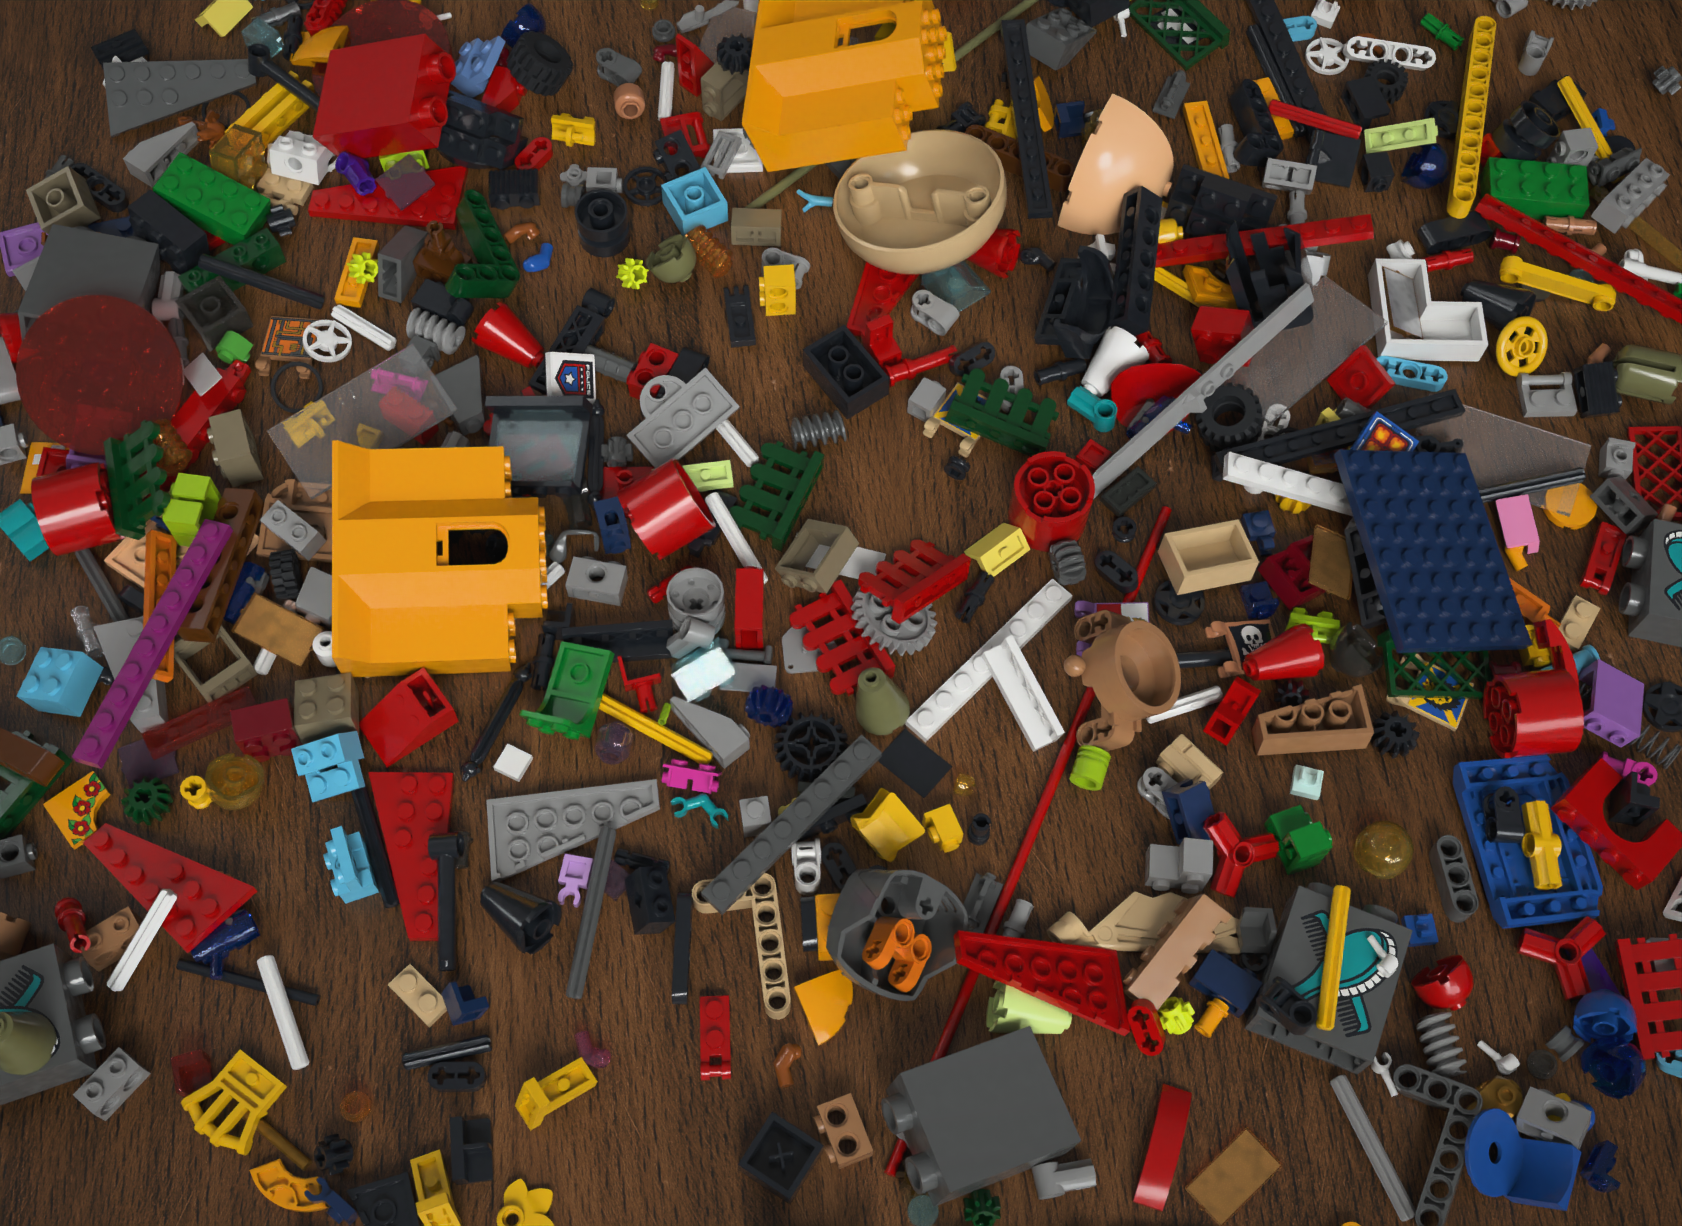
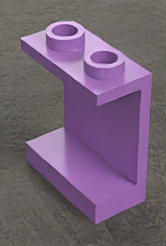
M1599 659L1580 671L1579 680L1586 682V684L1592 687L1591 706L1588 711L1584 712V728L1620 748L1638 738L1641 732L1644 684Z

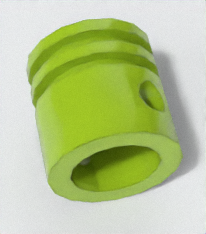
M1080 746L1071 771L1070 781L1074 785L1086 790H1100L1111 759L1110 754L1095 746Z

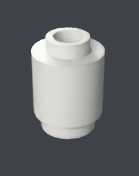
M321 632L313 640V650L323 665L337 667L332 659V632Z

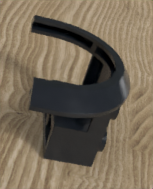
M1048 0L1057 7H1068L1091 28L1130 7V0Z

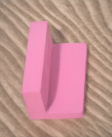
M1528 494L1496 500V508L1506 548L1525 546L1527 554L1538 552L1540 540Z

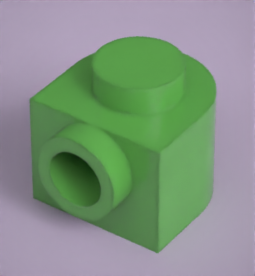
M226 331L215 349L218 357L225 363L232 364L236 359L246 363L251 356L249 351L253 344L236 332Z

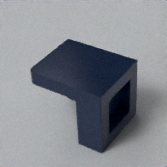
M1084 101L1056 104L1054 124L1058 138L1086 134L1083 120Z
M456 981L449 982L441 993L453 1026L480 1019L489 1008L486 996L475 999L470 985L458 987Z

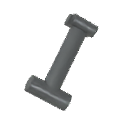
M718 640L715 660L716 667L721 668L722 661L726 662L727 659L764 662V665H772V646H766L765 651L728 648L729 640Z

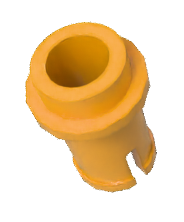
M1218 998L1207 1002L1208 1008L1194 1026L1199 1033L1208 1038H1211L1212 1033L1222 1018L1228 1016V1005Z

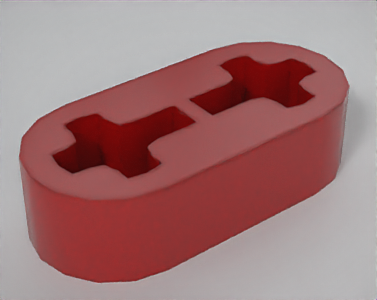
M545 137L535 138L515 158L516 170H533L536 168L539 171L553 156L551 141Z
M1146 999L1134 1000L1127 1017L1136 1044L1143 1054L1156 1056L1162 1052L1166 1041L1165 1032L1156 1007ZM1138 1010H1141L1143 1014H1147L1145 1022L1141 1014L1136 1015ZM1148 1032L1152 1040H1157L1156 1045H1152V1042L1149 1040L1146 1041Z

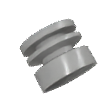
M702 568L685 569L675 574L670 580L666 591L669 619L672 620L674 631L677 633L684 619L689 616L713 625L715 627V634H717L722 628L726 617L724 589L721 580L716 574Z

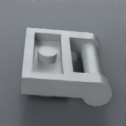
M1561 372L1560 375L1518 373L1516 383L1524 417L1574 416L1578 410L1572 389V374L1570 372ZM1529 385H1559L1560 389L1530 390Z

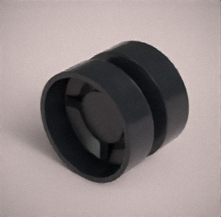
M1527 100L1522 101L1510 113V119L1503 120L1492 132V139L1495 145L1508 159L1535 161L1542 154V149H1547L1560 136V129L1554 119L1540 106Z
M598 189L586 193L578 200L575 206V219L582 248L596 257H611L621 253L628 246L631 237L627 205L624 199L613 191Z

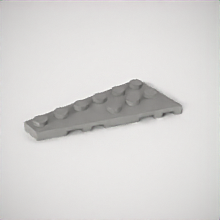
M657 779L486 800L492 883L503 881L599 837L602 827H610L616 830L660 810Z

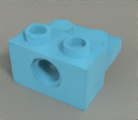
M357 731L338 733L291 749L298 776L305 775L312 802L365 787L358 761L363 759L364 755ZM334 765H337V766H338V768H335V769L326 771V770H328V769H331V768H332L331 766H334Z
M342 826L330 829L333 840L325 843L328 853L323 854L328 870L332 869L335 879L330 880L334 895L340 896L346 904L379 893L366 842L360 832L347 835Z

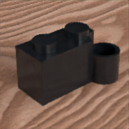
M425 279L411 300L413 310L418 307L421 308V314L424 311L430 312V317L434 314L438 315L439 321L445 318L448 321V325L451 322L456 323L457 329L460 326H465L474 312L470 298L454 297L447 292L445 284Z

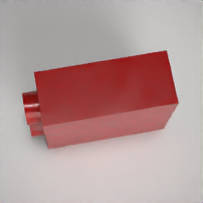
M426 34L330 50L312 137L337 157L342 152H347L360 158H370L438 148L442 126L446 124L448 119L446 103L450 82L456 76L454 59Z

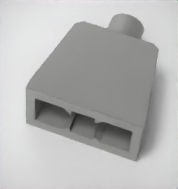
M311 567L295 602V607L299 614L304 617L305 621L317 627L322 625L331 630L332 575Z

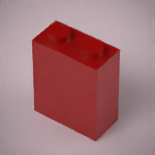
M754 566L736 568L734 626L736 649L763 651L764 569H758Z

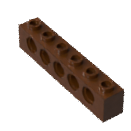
M225 488L222 498L218 501V508L213 521L230 525L233 532L177 632L184 641L215 643L263 513L264 502L256 490Z

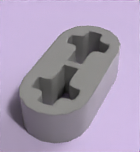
M1007 366L1002 369L1000 378L1005 379L1009 383L1008 376H1013L1014 384L1009 385L1007 391L1017 395L1018 391L1024 388L1022 371L1016 366ZM1003 400L1001 408L1006 413H1009L1013 404Z

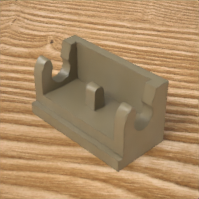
M732 208L731 245L781 247L782 209Z

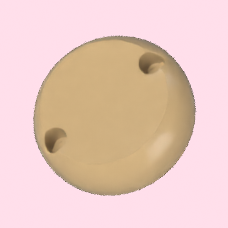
M921 130L911 132V139L907 143V151L862 157L854 161L845 171L836 187L833 210L837 226L845 243L866 262L880 269L898 274L931 273L949 268L969 258L991 237L1000 223L1006 207V176L998 155L982 140L972 135L952 130Z

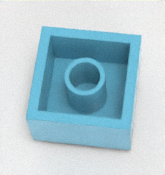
M706 167L661 185L663 204L683 237L687 236L688 238L728 221L727 201Z
M40 647L16 697L40 712L80 717L104 667L83 652Z

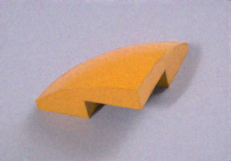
M348 26L329 27L305 40L295 52L291 63L293 65L315 67L316 62L328 63L330 50L344 47L349 30Z
M840 970L819 976L794 987V991L818 1046L827 1042L841 1029L846 1021L844 1017L848 1006L852 1005V981L842 975Z

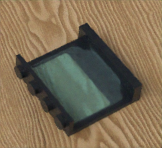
M486 396L485 407L493 413L489 447L504 446L505 456H510L512 494L519 496L531 495L538 498H546L547 495H556L560 498H571V495H581L593 405L584 396Z

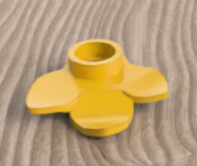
M521 1178L514 1181L505 1190L504 1207L501 1208L497 1215V1225L511 1226L508 1225L507 1220L510 1215L515 1214L518 1215L519 1219L517 1224L513 1226H555L545 1216L552 1204L553 1192L543 1188L528 1191L525 1182Z

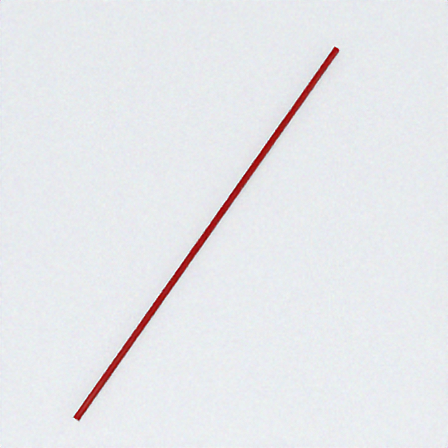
M1163 506L1136 568L1139 580L1138 587L1135 591L1126 593L1122 603H1134L1172 512L1169 507ZM1087 686L984 934L996 935L1077 741L1078 728L1084 723L1096 695L1093 687ZM972 969L968 970L930 1062L946 1056L980 973ZM898 1138L884 1171L889 1176H896V1172H898L908 1148L903 1139Z

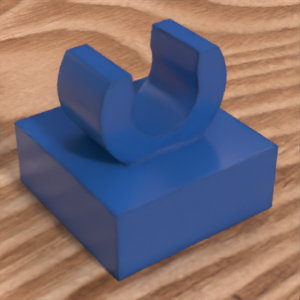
M1598 108L1592 113L1604 138L1607 137L1609 130L1616 129L1614 120L1608 119L1607 110Z
M1433 914L1408 915L1401 918L1402 926L1413 930L1408 947L1435 945L1439 942Z

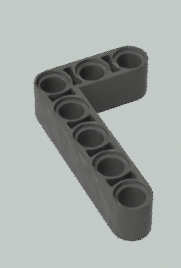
M1401 1065L1395 1070L1393 1077L1397 1091L1405 1097L1448 1112L1415 1213L1417 1226H1423L1421 1217L1426 1212L1435 1213L1439 1217L1437 1226H1445L1465 1165L1466 1137L1455 1139L1450 1134V1129L1454 1125H1462L1469 1130L1474 1118L1482 1111L1483 1100L1478 1090L1413 1065ZM1411 1074L1415 1076L1417 1082L1414 1086L1408 1088L1402 1086L1399 1080L1403 1075ZM1434 1085H1441L1447 1090V1093L1443 1098L1437 1099L1429 1094L1430 1088ZM1471 1096L1477 1101V1106L1472 1110H1465L1459 1104L1461 1098ZM1448 1153L1455 1155L1458 1159L1457 1166L1451 1169L1445 1168L1440 1163L1441 1157ZM1435 1183L1445 1184L1449 1189L1447 1196L1444 1198L1433 1196L1430 1192L1432 1185Z

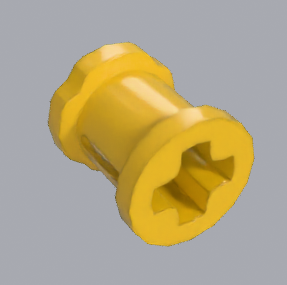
M199 776L186 778L180 786L181 795L196 809H204L213 801L214 794L212 789L207 787L206 782Z

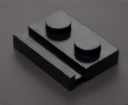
M135 29L91 47L103 71V63L112 62L114 56H117L122 62H130L149 54Z

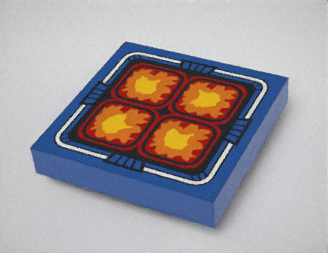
M1376 411L1371 415L1350 450L1413 452L1419 441Z

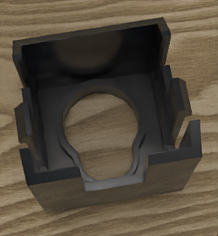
M1234 220L1226 231V244L1230 257L1228 255L1226 258V274L1238 309L1250 311L1255 329L1305 283L1310 285L1313 295L1312 271L1301 234L1289 228H1284L1295 269L1289 265L1284 245L1269 248L1265 232L1251 234L1250 237L1261 270L1251 272ZM1313 303L1283 330L1309 324L1314 318Z

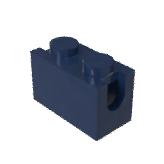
M618 496L593 502L605 554H619L626 549H630L628 525Z
M1186 779L1163 790L1162 795L1177 844H1181L1184 838L1210 840L1203 826L1205 824L1204 821L1210 815H1214L1215 812L1210 799V790L1206 782L1199 781L1193 784L1192 779Z
M1212 949L1191 979L1189 985L1211 1000L1214 998L1220 999L1228 1005V1011L1239 1018L1252 1001L1262 982L1258 980L1257 975L1251 970L1240 968L1234 964L1232 958L1222 951L1216 952Z

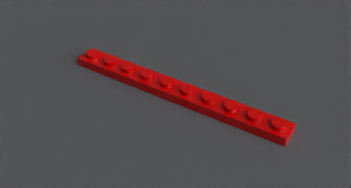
M1487 193L1478 203L1475 211L1480 213L1483 218L1497 222L1506 231L1517 233L1524 237L1528 243L1539 245L1546 249L1550 255L1559 256L1568 261L1572 267L1590 273L1594 279L1612 285L1616 291L1632 296L1641 305L1650 306L1663 317L1672 318L1682 325V299Z
M1371 214L1239 232L1246 256L1256 255L1250 235L1259 232H1265L1269 248L1284 245L1285 251L1290 250L1284 228L1300 233L1305 248L1374 239ZM1226 233L1158 243L1155 268L1225 259L1228 255L1230 257L1226 244Z

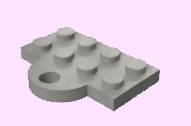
M706 367L687 384L674 376H658L651 379L644 386L640 395V408L646 419L629 432L627 437L654 468H657L672 458L679 461L734 414L740 406ZM655 385H660L665 389V395L660 399H655L650 395V389Z

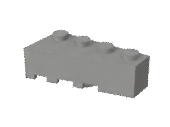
M143 616L93 626L114 680L143 631ZM151 679L130 717L131 722L140 733L169 728L165 682Z

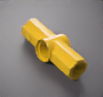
M1538 800L1526 802L1521 805L1526 832L1522 839V851L1526 857H1530L1534 886L1537 890L1557 889L1562 886L1557 858L1561 853L1562 847L1558 834L1553 833L1548 804L1545 801Z

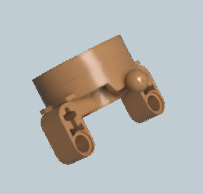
M1102 610L1084 616L1076 622L1074 627L1076 639L1092 644V646L1084 650L1081 657L1079 655L1067 657L1063 667L1065 672L1071 677L1081 675L1083 685L1093 687L1101 703V718L1085 722L1078 728L1076 735L1078 744L1080 746H1095L1105 751H1110L1129 745L1134 738V733L1142 732L1141 719L1165 713L1174 706L1180 692L1181 672L1175 650L1159 628L1147 621L1137 620L1131 622L1126 616Z

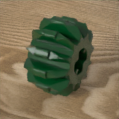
M144 775L141 783L133 780L134 787L132 789L124 788V793L127 797L121 799V804L126 807L124 813L127 817H132L135 823L140 824L144 821L146 825L151 826L153 818L162 821L161 814L163 812L171 813V809L168 804L174 802L173 797L169 794L171 789L167 784H163L160 778L155 777L151 780L148 776Z

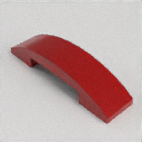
M1551 619L1533 622L1538 649L1549 648L1553 669L1567 670L1574 678L1579 689L1576 664L1570 647L1561 631Z
M1162 1084L1150 1140L1132 1202L1161 1212L1163 1211L1183 1142L1192 1098L1191 1092Z

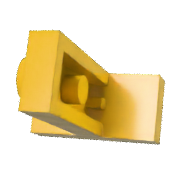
M580 1057L538 1082L534 1077L524 1082L515 1107L531 1131L541 1125L545 1115L595 1087L598 1081L583 1058Z
M440 1149L411 1159L410 1163L419 1200L415 1204L417 1213L424 1226H462L461 1219L454 1206L445 1162Z

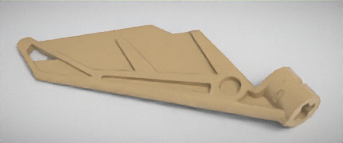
M1135 891L1089 932L1080 919L1069 911L1058 922H1055L1047 929V934L1052 942L1117 951L1143 952L1150 944L1154 946L1160 938L1157 936L1158 931L1165 922L1171 923L1177 915L1174 909L1184 897L1169 892L1152 898ZM1231 917L1226 924L1223 922L1219 923L1213 930L1216 935L1215 939L1203 950L1200 951L1198 949L1196 953L1209 954L1213 949L1216 952L1222 951L1226 954H1240L1238 938L1231 936L1237 934L1236 928L1239 919Z

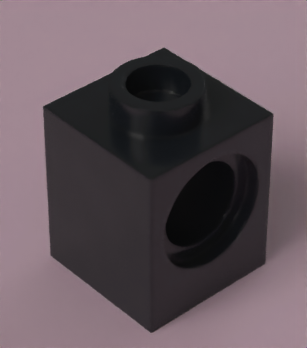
M1387 152L1364 154L1357 169L1365 193L1388 190L1395 175Z

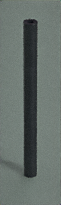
M180 958L177 962V970L267 993L262 979ZM284 985L288 999L318 1006L321 995Z

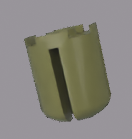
M1636 344L1624 346L1617 353L1613 361V367L1618 372L1616 382L1617 393L1671 405L1676 397L1671 395L1677 388L1678 383H1682V354Z

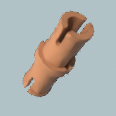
M1569 215L1567 217L1545 216L1543 220L1544 225L1570 236L1572 234L1594 235L1597 228L1595 219H1579Z

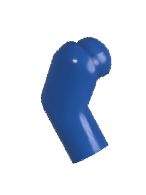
M543 243L539 254L524 260V270L526 272H538L548 268L553 246L549 243Z

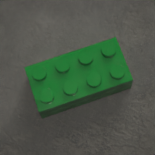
M179 152L153 187V192L199 228L220 237L232 245H236L259 232L267 221L266 215L271 214L269 198Z
M1489 157L1480 174L1481 199L1487 193L1533 219L1544 220L1545 216L1567 217L1568 215L1582 219L1589 207L1587 166Z

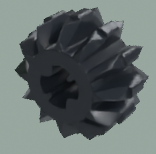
M731 33L730 38L723 37L721 43H718L717 62L718 65H721L723 71L730 70L731 75L735 72H739L742 75L744 70L749 71L753 46L751 37L744 38L742 33L739 36H734Z
M1397 710L1393 711L1391 715L1387 712L1382 713L1380 719H1375L1372 723L1374 730L1372 738L1375 739L1372 747L1380 746L1382 748L1380 751L1381 755L1389 752L1392 759L1396 758L1398 754L1402 757L1407 756L1409 750H1414L1417 746L1415 740L1419 738L1420 734L1414 730L1417 722L1409 723L1407 721L1408 714L1400 717Z

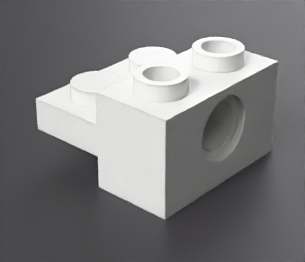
M289 131L285 137L278 136L269 149L272 174L319 185L327 174V163L334 155L312 136L297 131Z

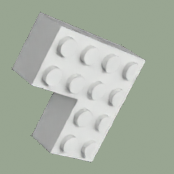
M1375 259L1368 274L1378 357L1390 356L1405 360L1422 361L1480 360L1488 346L1482 302L1431 301L1425 259ZM1384 268L1413 280L1423 338L1394 327Z

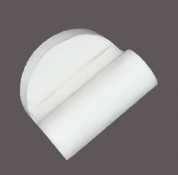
M1402 239L1386 247L1391 259H1413L1412 255L1415 254L1409 241L1404 243Z

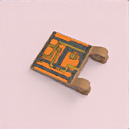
M271 316L262 351L255 364L256 368L259 369V376L270 375L271 360L304 362L312 366L313 358L303 347V333L308 325L321 319ZM311 332L307 336L309 346L317 341V337ZM303 366L296 367L297 372H300V379L310 378V369Z

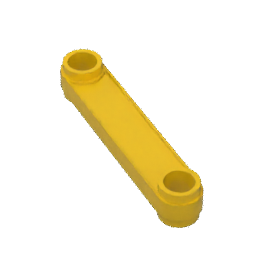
M1507 256L1503 258L1500 264V280L1505 283H1520L1593 305V308L1598 311H1609L1613 309L1616 303V291L1610 284L1598 285L1525 263L1518 256Z

